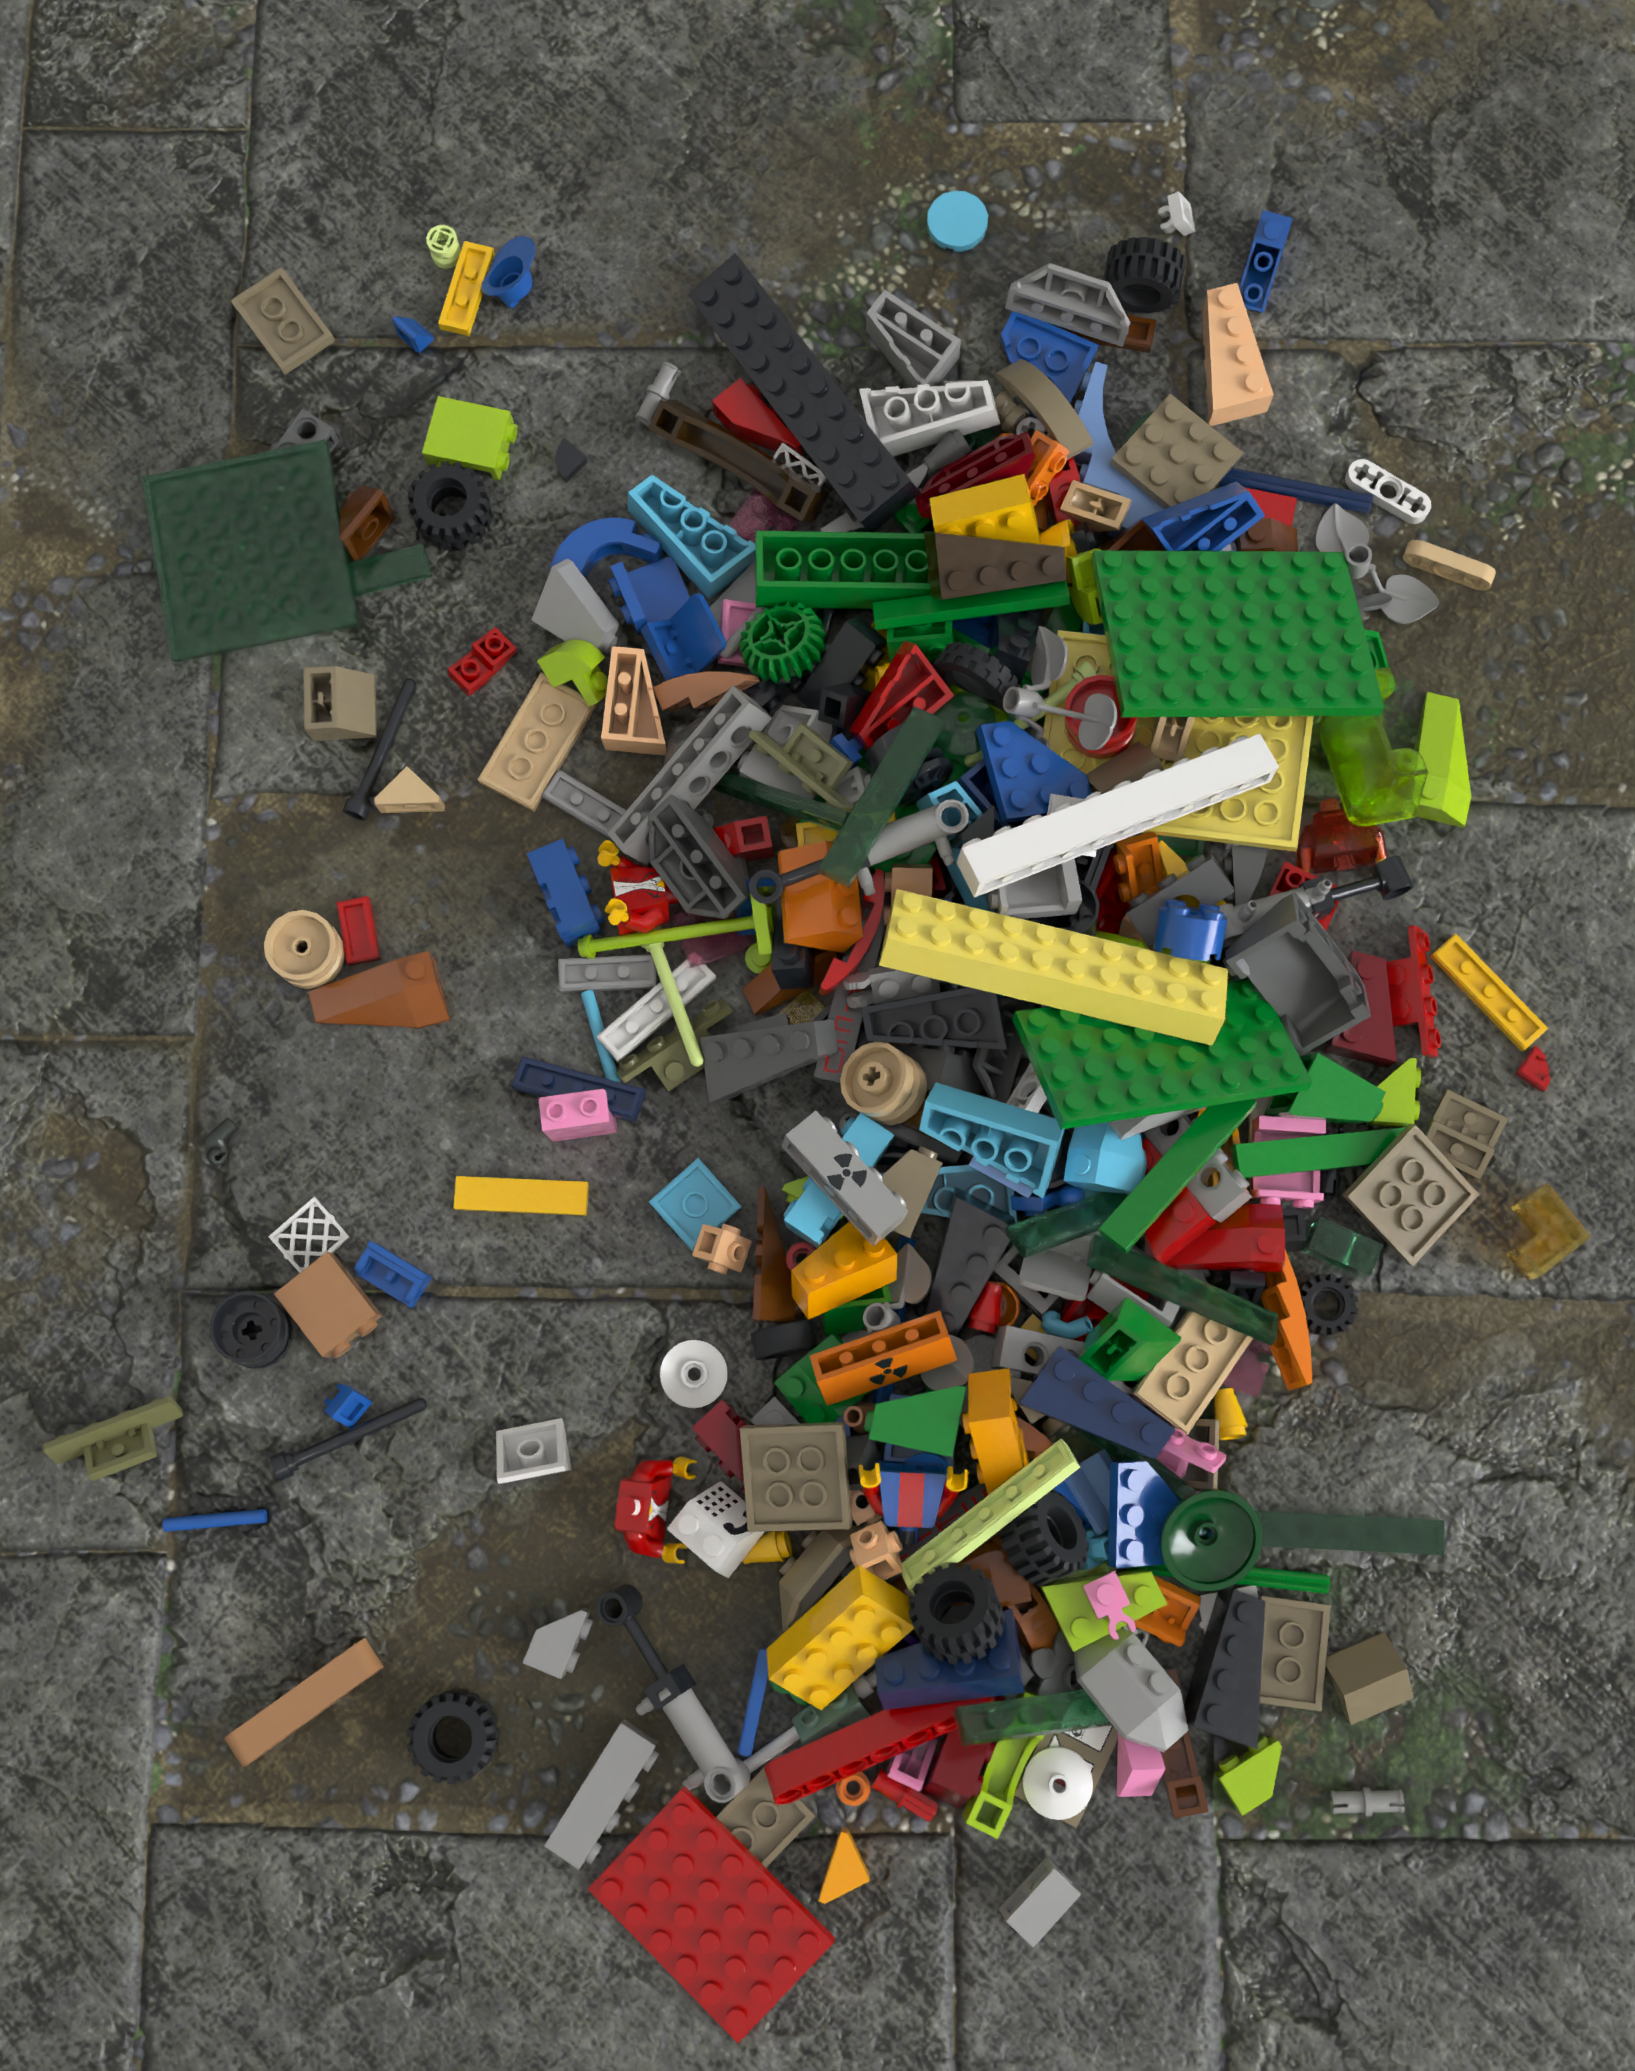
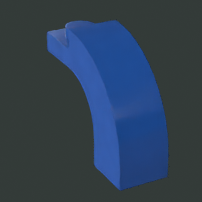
M603 518L589 522L573 531L557 549L549 569L551 571L552 566L568 558L573 561L587 580L593 566L599 560L609 555L624 554L653 563L662 559L663 551L661 543L652 535L646 533L638 535L636 521L625 518Z

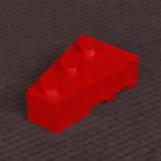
M904 641L849 731L864 746L863 749L868 752L877 739L886 732L910 720L919 719L924 722L950 700L954 694L917 645Z
M1147 1137L1142 1141V1147L1146 1152L1147 1158L1145 1176L1163 1157ZM1187 1186L1146 1230L1154 1258L1163 1265L1217 1223L1211 1218Z

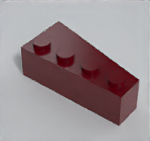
M722 1399L692 1429L698 1434L695 1440L707 1453L712 1450L721 1459L717 1464L730 1478L736 1475L744 1484L740 1428L747 1426V1423ZM743 1485L740 1489H741V1490L744 1492V1494H745V1489H744V1485Z

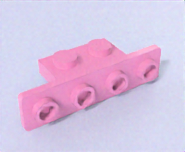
M1174 1428L1175 1432L1156 1459H1150L1121 1446L1119 1448V1452L1134 1459L1147 1461L1151 1467L1178 1480L1185 1476L1189 1462L1211 1473H1215L1227 1457L1226 1454L1218 1451L1212 1444L1200 1443Z

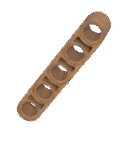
M364 1638L235 1729L224 1740L242 1768H244L384 1668V1665L367 1639Z

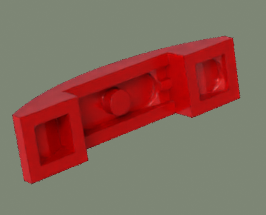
M876 869L872 878L875 894L869 896L864 894L861 905L872 910L863 927V937L856 942L847 963L834 957L820 986L819 994L826 996L843 984V980L848 975H852L860 965L873 942L882 915L885 895L884 875L880 869Z

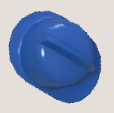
M520 236L508 241L496 255L489 272L482 282L481 289L485 295L496 296L509 308H514L520 299L530 292L533 285L529 267L535 255V244L531 238Z

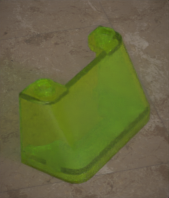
M1390 667L1375 669L1383 704L1385 698L1392 694L1395 687V680ZM1383 713L1380 716H1327L1321 724L1320 739L1346 816L1349 821L1358 826H1371L1415 818L1428 775L1424 759L1416 750L1410 748L1392 750L1383 726Z

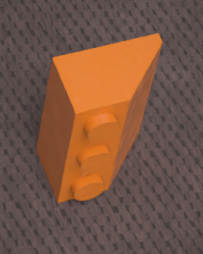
M825 841L781 850L778 853L780 875L839 853L838 844ZM846 865L785 887L786 891L781 896L784 943L844 953L863 937L858 878L856 873H848Z

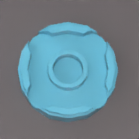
M951 191L942 194L933 201L928 210L927 229L931 239L943 249L947 247L953 249L954 252H963L974 248L985 236L988 213L985 205L977 196L966 191Z

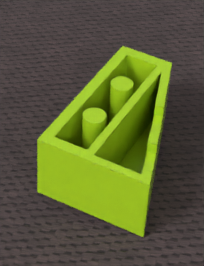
M1148 1569L1116 1572L1130 1602V1605L1122 1608V1611L1125 1615L1131 1617L1133 1621L1167 1605L1152 1572ZM1107 1574L1071 1578L1069 1580L1054 1581L1046 1586H1039L1069 1648L1073 1652L1109 1634L1108 1624L1110 1621L1108 1616L1097 1619L1082 1587ZM1118 1622L1115 1626V1630H1118L1126 1626L1127 1624L1124 1622Z

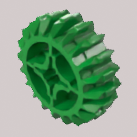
M789 601L784 606L776 602L775 607L771 609L764 606V612L762 614L754 613V621L745 622L746 630L740 633L741 642L739 645L743 655L742 659L751 673L760 676L764 682L771 678L777 684L781 678H784L789 683L792 676L796 675L801 678L804 670L812 671V663L821 662L820 653L825 652L824 642L826 641V633L821 619L818 618L811 608H806L801 602L795 606Z

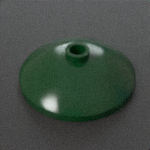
M1203 1489L1184 1497L1170 1510L1161 1528L1160 1552L1165 1566L1180 1583L1195 1590L1216 1591L1234 1585L1250 1572L1261 1552L1263 1535L1261 1523L1256 1512L1241 1496L1224 1489ZM1208 1527L1206 1534L1199 1535L1202 1528Z

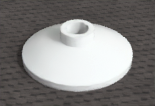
M700 1340L684 1341L674 1346L664 1357L660 1369L661 1384L667 1396L675 1403L687 1408H700L714 1402L723 1392L728 1375L727 1365L722 1354L711 1344ZM692 1368H698L701 1372V1377L697 1381L690 1380L688 1376Z
M1050 1747L1035 1754L1028 1762L1023 1775V1789L1029 1804L1036 1812L1049 1819L1063 1820L1077 1815L1085 1808L1092 1794L1093 1780L1087 1763L1080 1755L1068 1748ZM1056 1779H1063L1065 1781V1788L1062 1791H1055L1052 1785Z

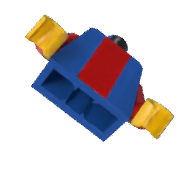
M878 1461V1463H875V1468L871 1471L864 1470L863 1465L858 1467L863 1494L874 1513L884 1516L885 1525L898 1527L897 1535L901 1544L905 1545L916 1544L918 1542V1528L934 1527L936 1518L943 1517L956 1500L959 1492L967 1487V1469H964V1473L956 1475L953 1474V1466H948L946 1478L944 1464Z

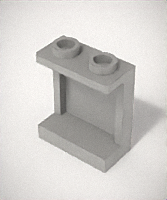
M1075 859L988 892L989 908L994 909L995 913L1019 919L1076 914L1082 902V895Z

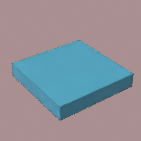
M699 1158L649 1201L692 1251H694L703 1224L720 1228L722 1224H725L742 1209V1206Z

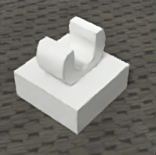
M1179 191L1167 196L1169 206L1161 207L1158 210V214L1163 219L1170 216L1168 222L1161 224L1160 228L1165 233H1172L1177 229L1183 236L1195 232L1191 204Z

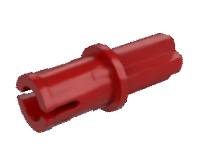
M883 1768L879 1769L871 1783L870 1788L877 1790L896 1802L897 1808L902 1806L926 1822H930L938 1810L937 1802L919 1791L887 1777V1772Z

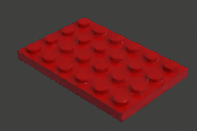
M685 1786L677 1792L588 1888L601 1904L737 2043L749 2033L835 1941V1937Z

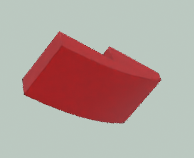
M494 627L472 644L471 652L448 668V676L470 696L509 661L516 653L517 648Z

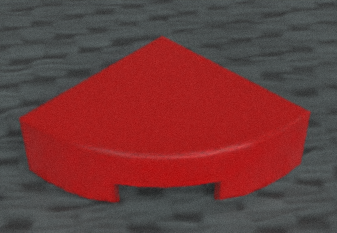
M1535 1045L1514 1074L1541 1092L1546 1091L1550 1082L1549 1067L1545 1054Z

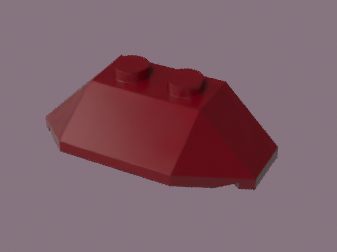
M1023 432L1019 435L998 437L942 468L926 483L924 488L918 489L921 493L915 498L919 515L923 518L932 519L930 498L1022 474H1025V478H1027L1035 458L1029 434Z

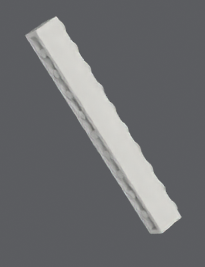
M1261 734L1250 738L1241 736L1232 741L1229 746L1221 749L1212 747L1206 750L1198 758L1192 760L1189 758L1181 759L1169 769L1160 771V769L1152 770L1144 775L1142 779L1132 783L1130 780L1121 782L1112 791L1104 794L1095 792L1078 804L1071 805V803L1061 805L1052 814L1044 817L1041 815L1032 816L1023 825L1015 828L1010 826L1001 828L992 837L984 840L980 838L972 839L962 846L956 863L973 896L977 897L1267 784L1271 781L1279 766Z

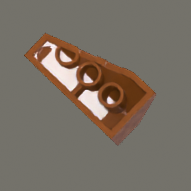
M429 951L399 958L308 991L315 1022L320 1024H360L420 1029L450 1021L436 960Z

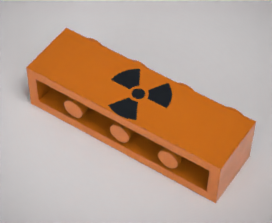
M940 1310L810 1355L816 1381L827 1406L958 1361Z

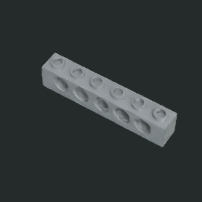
M732 686L607 834L623 853L647 866L650 862V825H648V815L669 795H674L694 811L752 743L753 740L748 736L750 730L762 731L772 718L755 700L735 686Z
M1185 1115L1144 1131V1133L1160 1154L1164 1156L1196 1119L1194 1118L1190 1121ZM1178 1121L1179 1129L1177 1133L1168 1136V1126L1172 1122ZM1221 1148L1215 1152L1186 1185L1211 1218L1220 1223L1252 1198L1246 1190V1187L1250 1184L1237 1169L1233 1172L1225 1164L1229 1158ZM1219 1171V1183L1214 1187H1209V1176L1213 1172Z
M1008 1325L998 1327L991 1367L997 1369L1010 1368L1011 1377L1021 1379V1374L1034 1376L1035 1378L1057 1347L1061 1346L1078 1359L1084 1342ZM1029 1347L1034 1349L1037 1354V1361L1033 1366L1028 1365L1025 1361V1352ZM1109 1381L1139 1404L1146 1407L1130 1394L1138 1381H1133L1130 1387H1127L1123 1381Z

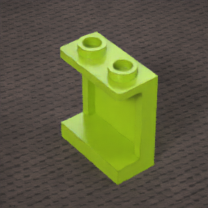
M438 396L422 455L428 467L432 464L440 467L441 462L449 461L453 465L455 462L462 463L463 467L489 472L493 480L499 481L502 471L506 472L509 466L510 455L508 448L510 443H514L516 440L517 424H514L510 411Z

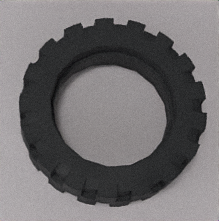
M960 642L948 643L933 664L936 672L955 695L954 698L960 702L964 701L967 703V706L974 710L977 708L981 713L987 715L989 713L993 716L1005 715L1007 712L1003 707V698L1006 691L1012 686L1021 688L1017 684L1018 680L1015 675H1011L1010 670L1005 665L1002 666L998 663L999 660L994 656L990 657L986 655L984 650L980 648L975 649L967 643L963 645Z

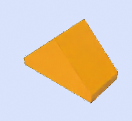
M841 1826L819 1892L818 1902L824 1904L870 1881V1874L849 1829Z

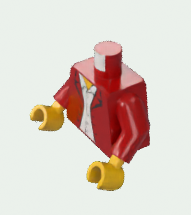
M608 840L604 841L598 848L600 854L597 860L604 867L612 864L610 873L614 898L609 901L605 908V912L610 914L608 916L609 922L612 925H618L619 935L636 931L645 934L659 925L667 924L670 921L668 905L678 904L679 901L668 886L665 885V882L655 868L635 864L622 855L617 856L619 852L617 845Z
M681 1456L677 1457L673 1463L671 1460H645L638 1464L631 1476L621 1480L614 1526L615 1530L624 1534V1539L630 1551L654 1558L662 1556L666 1563H685L684 1560H678L676 1556L677 1549H687L685 1544L666 1543L664 1545L663 1542L672 1474L689 1480L694 1479L696 1475L687 1473L686 1469L690 1463H697L696 1460Z

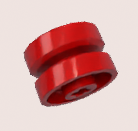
M1096 675L1085 678L1073 687L1066 699L1065 709L1084 714L1086 701L1091 695L1100 693L1109 696L1117 708V720L1112 729L1111 737L1099 750H1088L1081 745L1078 737L1081 719L1065 716V729L1067 738L1076 751L1089 758L1106 759L1118 755L1129 747L1136 735L1138 717H1121L1114 677Z

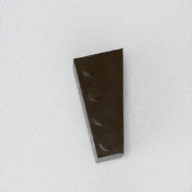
M924 531L931 597L943 600L1067 580L1064 547Z

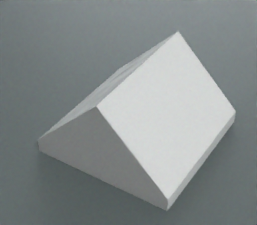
M562 1418L496 1431L498 1484L572 1470Z

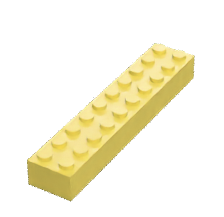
M896 890L888 917L879 966L1211 1046L1225 1021L1228 969L1178 958L916 893Z

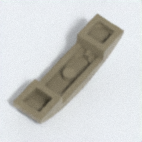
M1020 359L995 373V378L1012 398L1018 395L1049 431V438L1057 441L1070 451L1067 455V460L1093 446V440L1076 411L1055 384L1037 367L1026 360Z

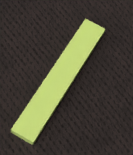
M1062 1439L1058 1440L902 1562L903 1572L901 1574L908 1590L915 1595L913 1588L916 1583L922 1584L924 1582L922 1576L926 1572L932 1575L936 1572L934 1567L941 1565L945 1569L948 1568V1563L960 1562L1078 1470L1080 1466L1068 1445Z

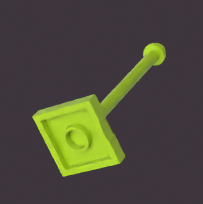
M776 886L757 887L760 895L764 897L773 895L776 890ZM750 894L752 916L653 930L645 934L639 932L594 939L591 934L584 935V938L578 939L579 954L581 957L592 959L595 958L596 952L749 929H755L759 955L773 953L776 902L771 904L760 903Z

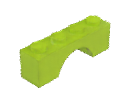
M1025 1688L1024 1693H1019L1015 1697L994 1742L996 1746L989 1763L984 1764L980 1773L984 1780L977 1797L971 1796L961 1815L966 1824L996 1839L999 1838L1013 1807V1799L1022 1771L1035 1747L1043 1740L1057 1709L1053 1703L1044 1701L1037 1694Z

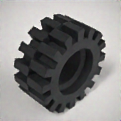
M1320 1274L1309 1278L1300 1285L1299 1291L1310 1333L1320 1334V1336L1338 1334L1348 1329L1347 1326L1355 1321L1353 1317L1355 1314H1358L1359 1308L1356 1307V1302H1359L1358 1297H1354V1288L1352 1285L1348 1286L1346 1284L1347 1280L1344 1278H1337V1275ZM1320 1292L1331 1293L1337 1300V1312L1330 1318H1323L1314 1310L1313 1301Z

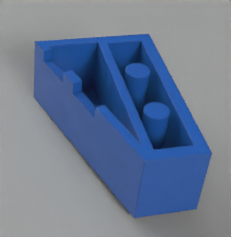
M560 839L527 853L549 911L556 923L557 931L566 948L577 944L578 939L584 938V935L591 934L594 937L601 934L602 930L599 923L604 922L598 905L594 904L591 906L587 894L592 893L586 876L582 875L579 877L575 866L580 864L574 847L567 848L564 840Z

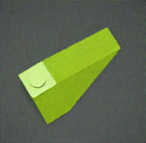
M1427 692L1400 813L1464 828L1471 800V789L1459 699Z

